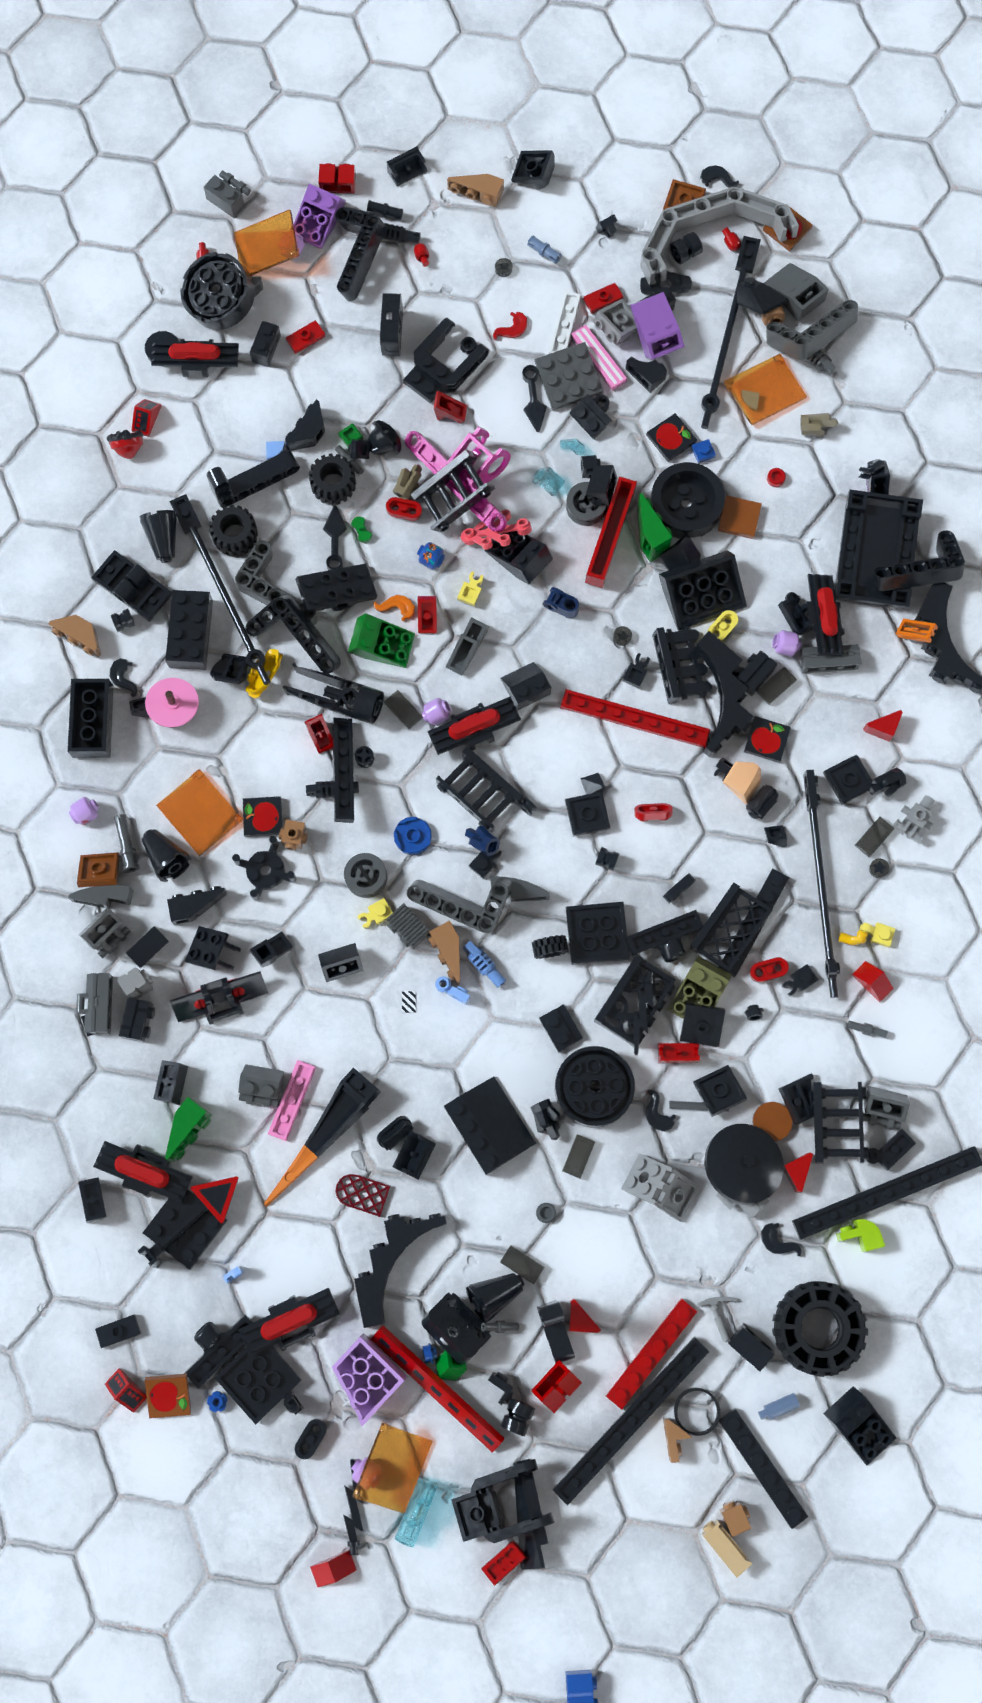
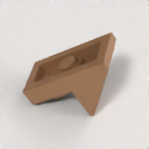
M663 1418L669 1461L671 1463L680 1462L679 1456H682L680 1443H677L676 1440L692 1438V1436L668 1418Z

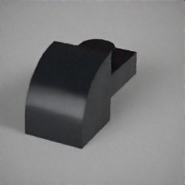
M281 931L269 940L265 939L251 948L250 952L263 968L274 963L277 958L290 951L293 946Z

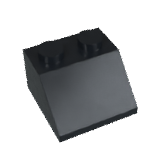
M534 662L500 678L509 696H511L517 711L551 695V685L543 671Z

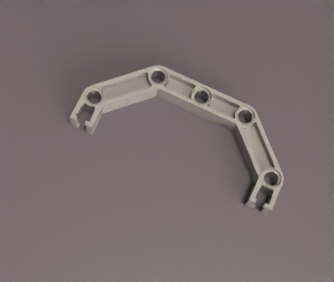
M731 187L663 210L642 250L640 266L649 286L656 283L654 270L659 273L661 282L665 281L667 268L662 258L674 234L727 215L736 214L772 227L780 242L787 239V228L791 233V238L796 237L799 224L788 205L739 187Z

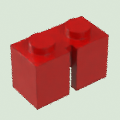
M331 163L319 164V188L330 193L355 194V165L347 163L339 164V166Z
M558 1360L531 1391L549 1410L555 1413L567 1400L565 1398L566 1395L570 1397L582 1382Z

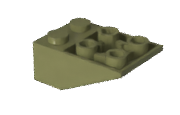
M697 956L667 1010L683 1019L686 1003L714 1007L730 981L732 974Z

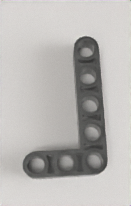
M853 300L843 302L802 333L779 322H771L766 326V343L795 359L805 360L857 322L858 303Z
M258 541L235 576L238 589L265 605L273 601L272 599L276 596L290 595L302 611L308 614L302 600L260 578L272 560L273 552L267 541ZM261 550H268L265 554L260 553ZM252 565H258L255 569L250 568ZM242 580H249L248 583L241 584ZM259 588L265 589L261 593L256 592ZM281 600V606L285 608V602ZM316 611L309 612L313 614L309 619L315 625L318 620ZM293 615L292 619L297 621L296 616Z
M505 877L497 879L491 887L484 907L423 880H416L407 889V897L417 904L480 932L490 933L499 921L512 889V884ZM497 885L503 886L505 891H500ZM414 888H418L421 894L416 893ZM431 895L436 896L439 901H434ZM491 902H495L499 908L492 907ZM449 903L454 904L456 909L450 908ZM466 911L472 912L474 917L468 916ZM484 919L490 920L492 925L486 924Z

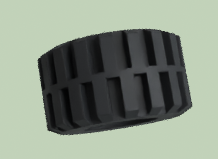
M330 453L327 457L322 455L320 460L317 458L315 464L311 465L309 481L312 492L318 500L321 498L322 503L327 501L329 505H333V502H336L338 505L342 500L346 502L347 497L351 498L353 495L352 491L355 492L356 478L354 468L351 462L347 461L346 457L341 458L339 454L333 456V453ZM330 474H338L343 477L339 483L334 485L323 482V479Z
M230 505L229 508L223 506L221 511L218 509L216 511L217 515H212V521L209 523V531L216 548L225 555L228 552L229 556H234V554L241 556L242 552L248 553V548L252 549L254 547L253 543L257 542L256 536H258L253 515L246 508L242 509V506L239 505L237 508L234 505ZM231 525L244 527L237 536L230 537L224 534L225 530Z

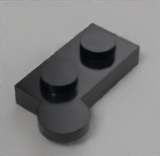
M789 592L785 596V600L778 604L792 632L798 634V636L810 632L813 628L804 631L803 625L808 619L805 613H802L801 606L798 605L800 602L799 596L794 592Z
M900 1129L879 1150L869 1148L866 1161L871 1164L879 1162L888 1171L916 1142L903 1129Z

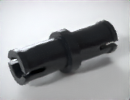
M371 200L368 201L367 212L379 214L383 218L387 216L401 221L403 215L402 208L389 206L388 203L381 204Z

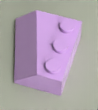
M364 1333L332 1366L343 1390H345L352 1408L359 1418L361 1426L370 1419L408 1377Z

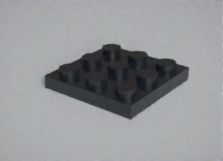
M624 902L567 906L565 908L571 965L630 959L629 947L625 939L627 937Z
M187 1190L182 1203L168 1198L143 1231V1234L154 1243H159L202 1204V1201L190 1190ZM208 1210L164 1250L191 1270L228 1220L225 1218L224 1223L221 1224Z
M273 1346L250 1357L245 1348L215 1377L216 1381L255 1425L302 1381Z

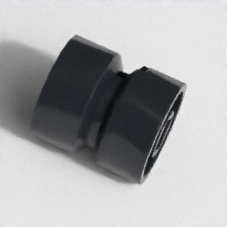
M691 232L683 236L682 239L679 238L670 244V251L674 260L681 265L688 261L690 257L693 258L701 254L703 246L698 235L695 232Z
M511 1398L507 1407L509 1413L504 1415L500 1426L525 1437L529 1427L527 1421L532 1419L536 1408Z

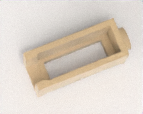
M711 1520L703 1527L702 1536L736 1578L752 1565V1562L746 1559L747 1556L717 1520L714 1522Z

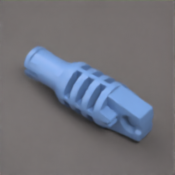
M471 941L464 945L463 950L468 955L467 959L477 968L482 976H487L497 988L505 983L506 979L495 968V963L480 946L477 948Z

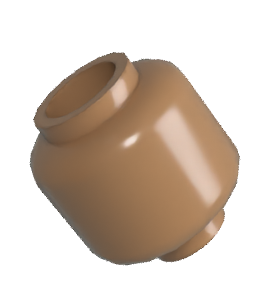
M779 306L763 315L760 314L765 326L771 322L782 324L785 320L783 306Z

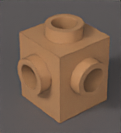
M286 819L285 826L281 828L279 833V839L286 849L296 851V849H302L303 844H306L308 833H306L307 827L305 823Z

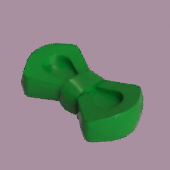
M355 517L351 522V526L358 533V541L362 543L370 541L373 535L364 526L365 518Z

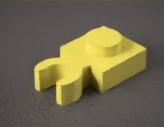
M472 571L469 575V583H463L457 600L475 607L481 593V588L478 586L483 582V575L478 580H474V572Z
M385 898L367 907L369 913H361L357 918L358 920L362 918L367 919V923L362 925L366 929L370 927L372 921L375 920L378 925L387 920L386 918L393 912Z

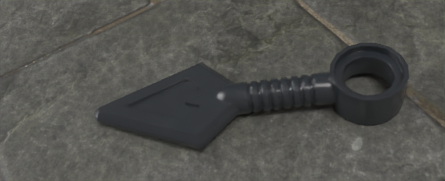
M527 365L523 369L522 378L528 383L530 402L523 411L536 432H540L547 406L537 400L535 382L538 379V369L534 365ZM531 370L535 372V376L528 378L525 373Z
M333 506L323 527V530L331 537V555L326 560L328 570L343 568L342 558L338 555V539L347 530L338 507ZM333 560L340 562V565L336 568L331 567L329 564Z

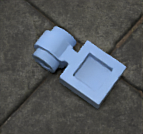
M445 976L439 977L436 980L435 985L439 992L446 993L467 1005L470 995L467 994L468 991L460 986L457 988L451 987L450 979ZM445 982L447 983V985L445 987H441L440 983Z

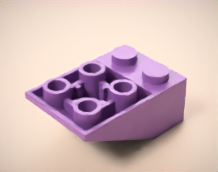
M309 183L291 231L299 233L304 238L303 241L322 249L337 223L335 214L339 208L344 207L346 200Z
M664 292L630 305L646 358L653 360L685 347L679 326Z

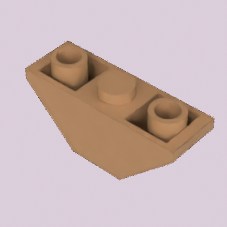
M78 615L51 620L48 623L52 629L51 632L57 637L61 638L63 636L67 638V642L75 647L79 645L90 656L94 654L99 657L101 655L97 633L92 623Z

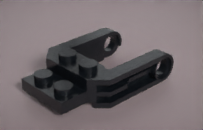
M448 317L443 319L414 350L415 367L403 379L405 385L430 404L435 400L437 391L455 392L489 354V349L482 343L479 344L454 372H451L447 366L431 354L443 343L445 337L455 327V323Z
M536 1459L474 1480L470 1493L451 1499L463 1542L484 1536L485 1539L492 1543H497L555 1523L552 1512L506 1528L504 1527V1518L493 1486L539 1470Z

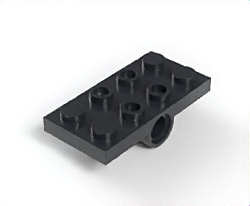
M115 550L91 577L95 583L149 622L172 596V591L151 577L143 567L133 564Z
M366 563L301 575L295 579L306 613L332 608L333 611H341L348 608L350 604L375 600L377 598Z

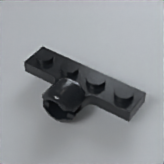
M697 910L627 936L625 939L633 956L652 948H658L664 961L668 963L678 960L685 955L686 951L681 942V937L700 930L703 924Z
M246 1314L226 1332H221L213 1322H207L196 1332L194 1340L203 1349L204 1353L184 1374L187 1373V1377L198 1389L244 1345L238 1329L253 1323Z

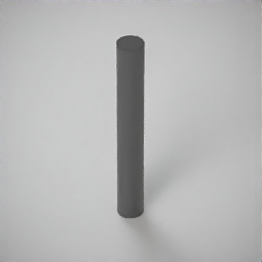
M669 1101V1109L707 1110L704 1102Z

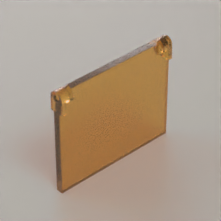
M290 209L234 232L238 260L249 271L251 276L299 257Z
M777 354L724 381L726 388L734 397L751 426L807 398L781 354Z
M200 769L156 805L199 856L243 821V818Z
M382 1423L353 1497L404 1514L433 1441L393 1427L387 1423Z

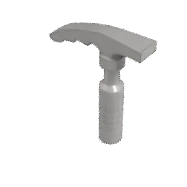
M713 1297L698 1302L699 1306L711 1305L710 1310L714 1313V1320L723 1342L731 1339L723 1318L718 1312L717 1302H736L737 1299L732 1297Z

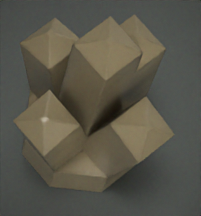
M829 413L807 414L800 417L801 435L823 436L825 434L823 428L836 427L838 424V420L831 418Z
M418 464L414 465L411 471L407 468L401 469L393 493L399 498L410 500L412 497L411 493L420 487L418 481L422 476L420 473L422 467Z

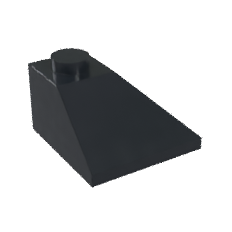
M746 278L737 284V304L762 315L788 303V298L764 283L755 280V278Z

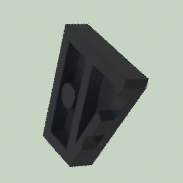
M812 1073L778 1088L794 1125L814 1117V1094L811 1091Z

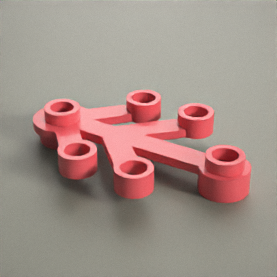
M509 510L500 511L507 521L511 519ZM499 518L494 522L495 527L501 524ZM522 518L517 521V524L506 525L503 531L495 532L489 529V527L482 530L486 524L481 521L474 528L465 529L460 537L466 545L476 543L487 550L493 546L491 539L499 542L501 546H508L511 543L509 535H500L501 533L517 531L519 535H527L532 531V527L527 519Z

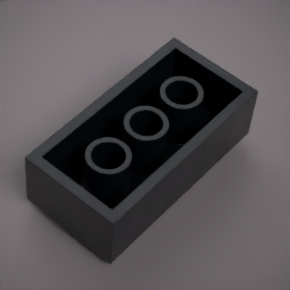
M172 590L165 658L169 668L206 670L213 605L210 592Z
M71 679L67 752L72 758H110L114 686L110 679Z

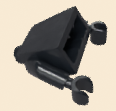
M875 459L867 463V468H859L861 474L858 478L866 479L867 492L889 495L890 472L885 460Z

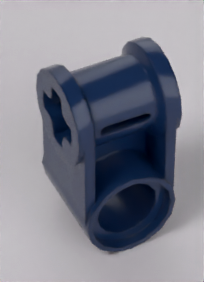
M551 587V593L547 600H544L542 603L543 606L566 618H575L579 612L577 598L564 593L556 587ZM568 605H573L575 608L569 610L566 607Z

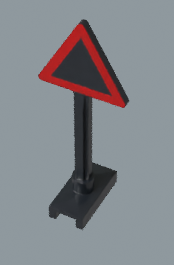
M235 1176L192 1186L191 1190L202 1201V1204L159 1243H155L151 1248L143 1245L138 1250L139 1254L144 1255L149 1260L148 1264L151 1267L157 1268L162 1263L159 1256L165 1252L164 1249L206 1211L209 1210L223 1224L239 1178Z

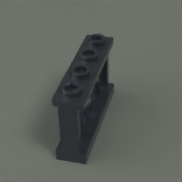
M636 954L594 1019L595 1023L609 1030L633 1047L634 1034H626L623 1029V1023L629 1020L627 1025L630 1029V1026L633 1024V1013L639 1018V1011L627 1013L628 1003L621 993L622 991L635 993L642 988L645 992L643 979L646 977L638 966L641 965L648 971L654 972V979L660 978L664 982V989L660 992L655 989L659 984L655 983L653 985V996L660 997V999L654 1006V1009L647 1004V1015H649L647 1017L648 1028L656 1020L653 1017L657 1010L661 1012L666 1004L664 1001L666 995L671 996L677 987L674 985L675 978L650 964L638 954ZM635 981L637 985L640 981L641 985L637 988H632L630 982ZM618 1002L624 1005L623 1013H620L621 1009L616 1008ZM608 1017L620 1020L619 1029L604 1019ZM641 1027L639 1045L645 1037V1034H643L644 1030Z

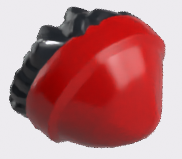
M123 430V432L117 431L116 434L108 435L107 441L111 449L119 456L131 459L137 454L141 445H143V433L140 430H136L134 433H130L128 430Z

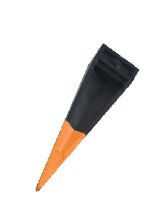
M354 1067L340 1081L304 1146L264 1202L266 1207L368 1111V1106L381 1093L376 1086Z

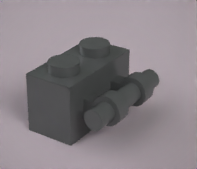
M223 170L220 172L219 177L214 175L204 186L206 199L233 218L245 206L242 193L248 196L251 192V189L246 187L244 182H239L234 178V175Z
M106 908L79 936L94 950L100 945L102 949L97 954L103 959L107 954H111L114 951L113 948L120 941L123 942L131 931L126 926L120 931L118 927L123 922L109 908ZM113 933L115 936L106 943L104 940Z
M245 1064L239 1081V1101H245L246 1104L250 1105L253 1103L262 1104L263 1107L270 1108V1106L278 1107V1097L283 1086L284 1071Z
M868 1086L866 1099H864L863 1103L865 1109L863 1121L868 1122L870 1125H882L890 1130L892 1128L900 1130L901 1122H905L910 1106L908 1096Z

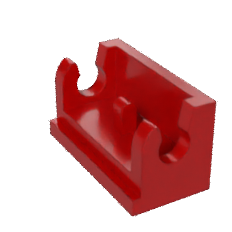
M658 1043V1063H698L700 1061V1055L698 1054L699 1044Z

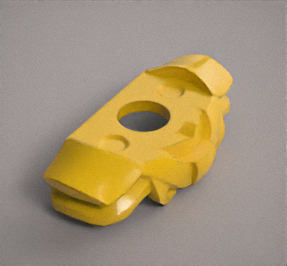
M269 649L265 654L266 663L264 669L266 672L270 671L268 676L270 681L278 670L283 656L276 649ZM251 668L250 674L247 676L249 685L246 687V691L252 698H258L267 689L268 685H264L258 671Z

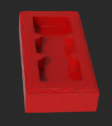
M613 283L584 296L583 300L590 313L593 314L623 299V295L616 283Z
M314 320L287 336L286 341L293 352L297 354L326 336L320 325Z
M512 1540L490 1559L481 1570L495 1586L527 1556L517 1543Z

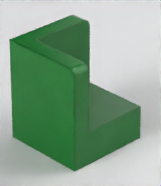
M446 1350L436 1359L437 1376L442 1380L456 1381L467 1371L466 1364L461 1365L457 1363Z

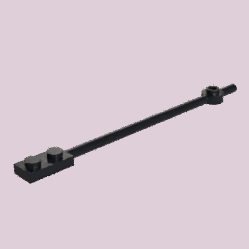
M748 236L743 237L735 270L740 271L737 284L746 279L747 273H753L761 239ZM737 286L710 393L706 394L701 402V407L705 411L701 424L702 429H708L711 414L716 412L720 405V399L716 394L739 307L737 304Z
M185 494L169 501L176 512L184 533H191L248 651L246 656L248 666L258 671L264 685L270 684L271 681L264 669L266 663L264 653L255 649L197 530L202 526L187 495ZM255 659H260L258 663H254Z
M806 770L803 779L807 812L810 815L826 956L825 972L829 982L830 998H838L836 977L837 974H840V965L834 959L817 817V807L820 805V794H817L816 791L818 776L814 774V770Z

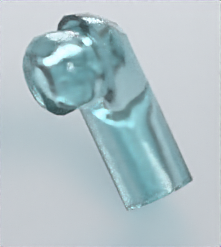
M578 439L560 440L561 449L570 448L577 455L584 454L585 446Z

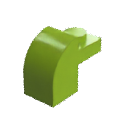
M852 1220L854 1229L850 1225L840 1228L841 1232L836 1233L838 1241L857 1237L862 1252L885 1247L879 1228L869 1220Z

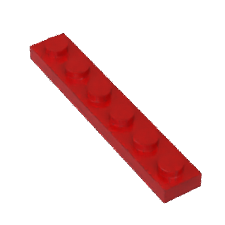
M681 1298L605 1396L622 1410L697 1311Z

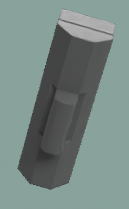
M858 644L843 645V656L818 655L817 647L802 648V673L858 670L862 664Z
M110 973L87 974L86 993L77 994L76 1014H85L84 1033L111 1034L113 976ZM85 999H88V1009H84Z

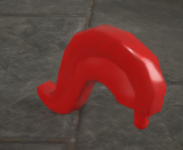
M511 312L513 325L511 327L495 329L493 339L497 340V336L509 338L521 336L527 328V317L521 312H516V314Z

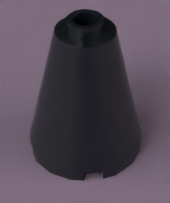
M158 510L157 513L152 515L151 512L139 516L140 523L156 560H160L161 563L171 562L172 558L175 557L176 512L174 510Z
M156 829L147 830L143 834L142 843L160 881L168 882L167 879L170 877L176 879L188 869L190 865L188 861L191 860V857L186 851Z
M511 1273L470 1284L466 1287V1293L470 1303H473L476 1308L474 1310L483 1323L492 1320L523 1292L525 1284L520 1275Z

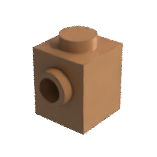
M734 1500L723 1504L724 1508L720 1509V1513L732 1537L751 1529L747 1519L750 1518V1514L745 1505L742 1506Z

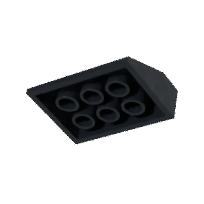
M728 550L659 574L662 590L678 631L684 629V627H690L719 617L726 610L736 611L747 607L735 554Z
M494 1076L444 1105V1109L485 1175L490 1174L536 1144Z

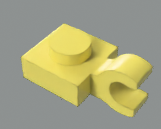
M877 922L874 927L868 923H863V925H860L859 930L867 932L871 936L870 942L889 948L896 928Z

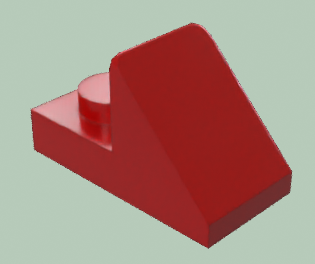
M437 391L434 403V412L437 420L448 417L460 424L465 422L467 405Z
M418 596V633H437L436 596Z

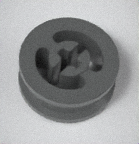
M589 482L576 484L567 495V514L573 522L582 526H591L598 523L606 512V504H600L598 509L594 511L595 504L591 503L594 497H587L586 495ZM577 497H579V511L574 507L573 504L574 500Z
M360 853L353 856L347 862L344 868V879L347 887L354 895L361 898H371L378 895L385 888L387 871L379 857L371 853ZM362 865L363 870L369 875L372 883L375 881V874L379 873V878L370 887H360L359 885L369 886V882L366 877H363L359 868L356 871V877L352 878L354 870Z

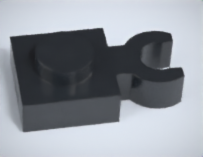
M640 653L636 655V665L630 663L622 680L638 689L647 674V670L643 668L647 667L650 658L647 657L645 662H641L639 660Z
M500 850L497 854L491 856L480 852L468 866L484 879L496 865L492 860L498 859L502 851Z
M808 964L791 974L790 976L793 981H785L782 984V988L790 985L792 991L787 995L792 996L798 987L802 992L819 979Z
M293 1391L284 1397V1405L290 1413L296 1415L304 1409Z

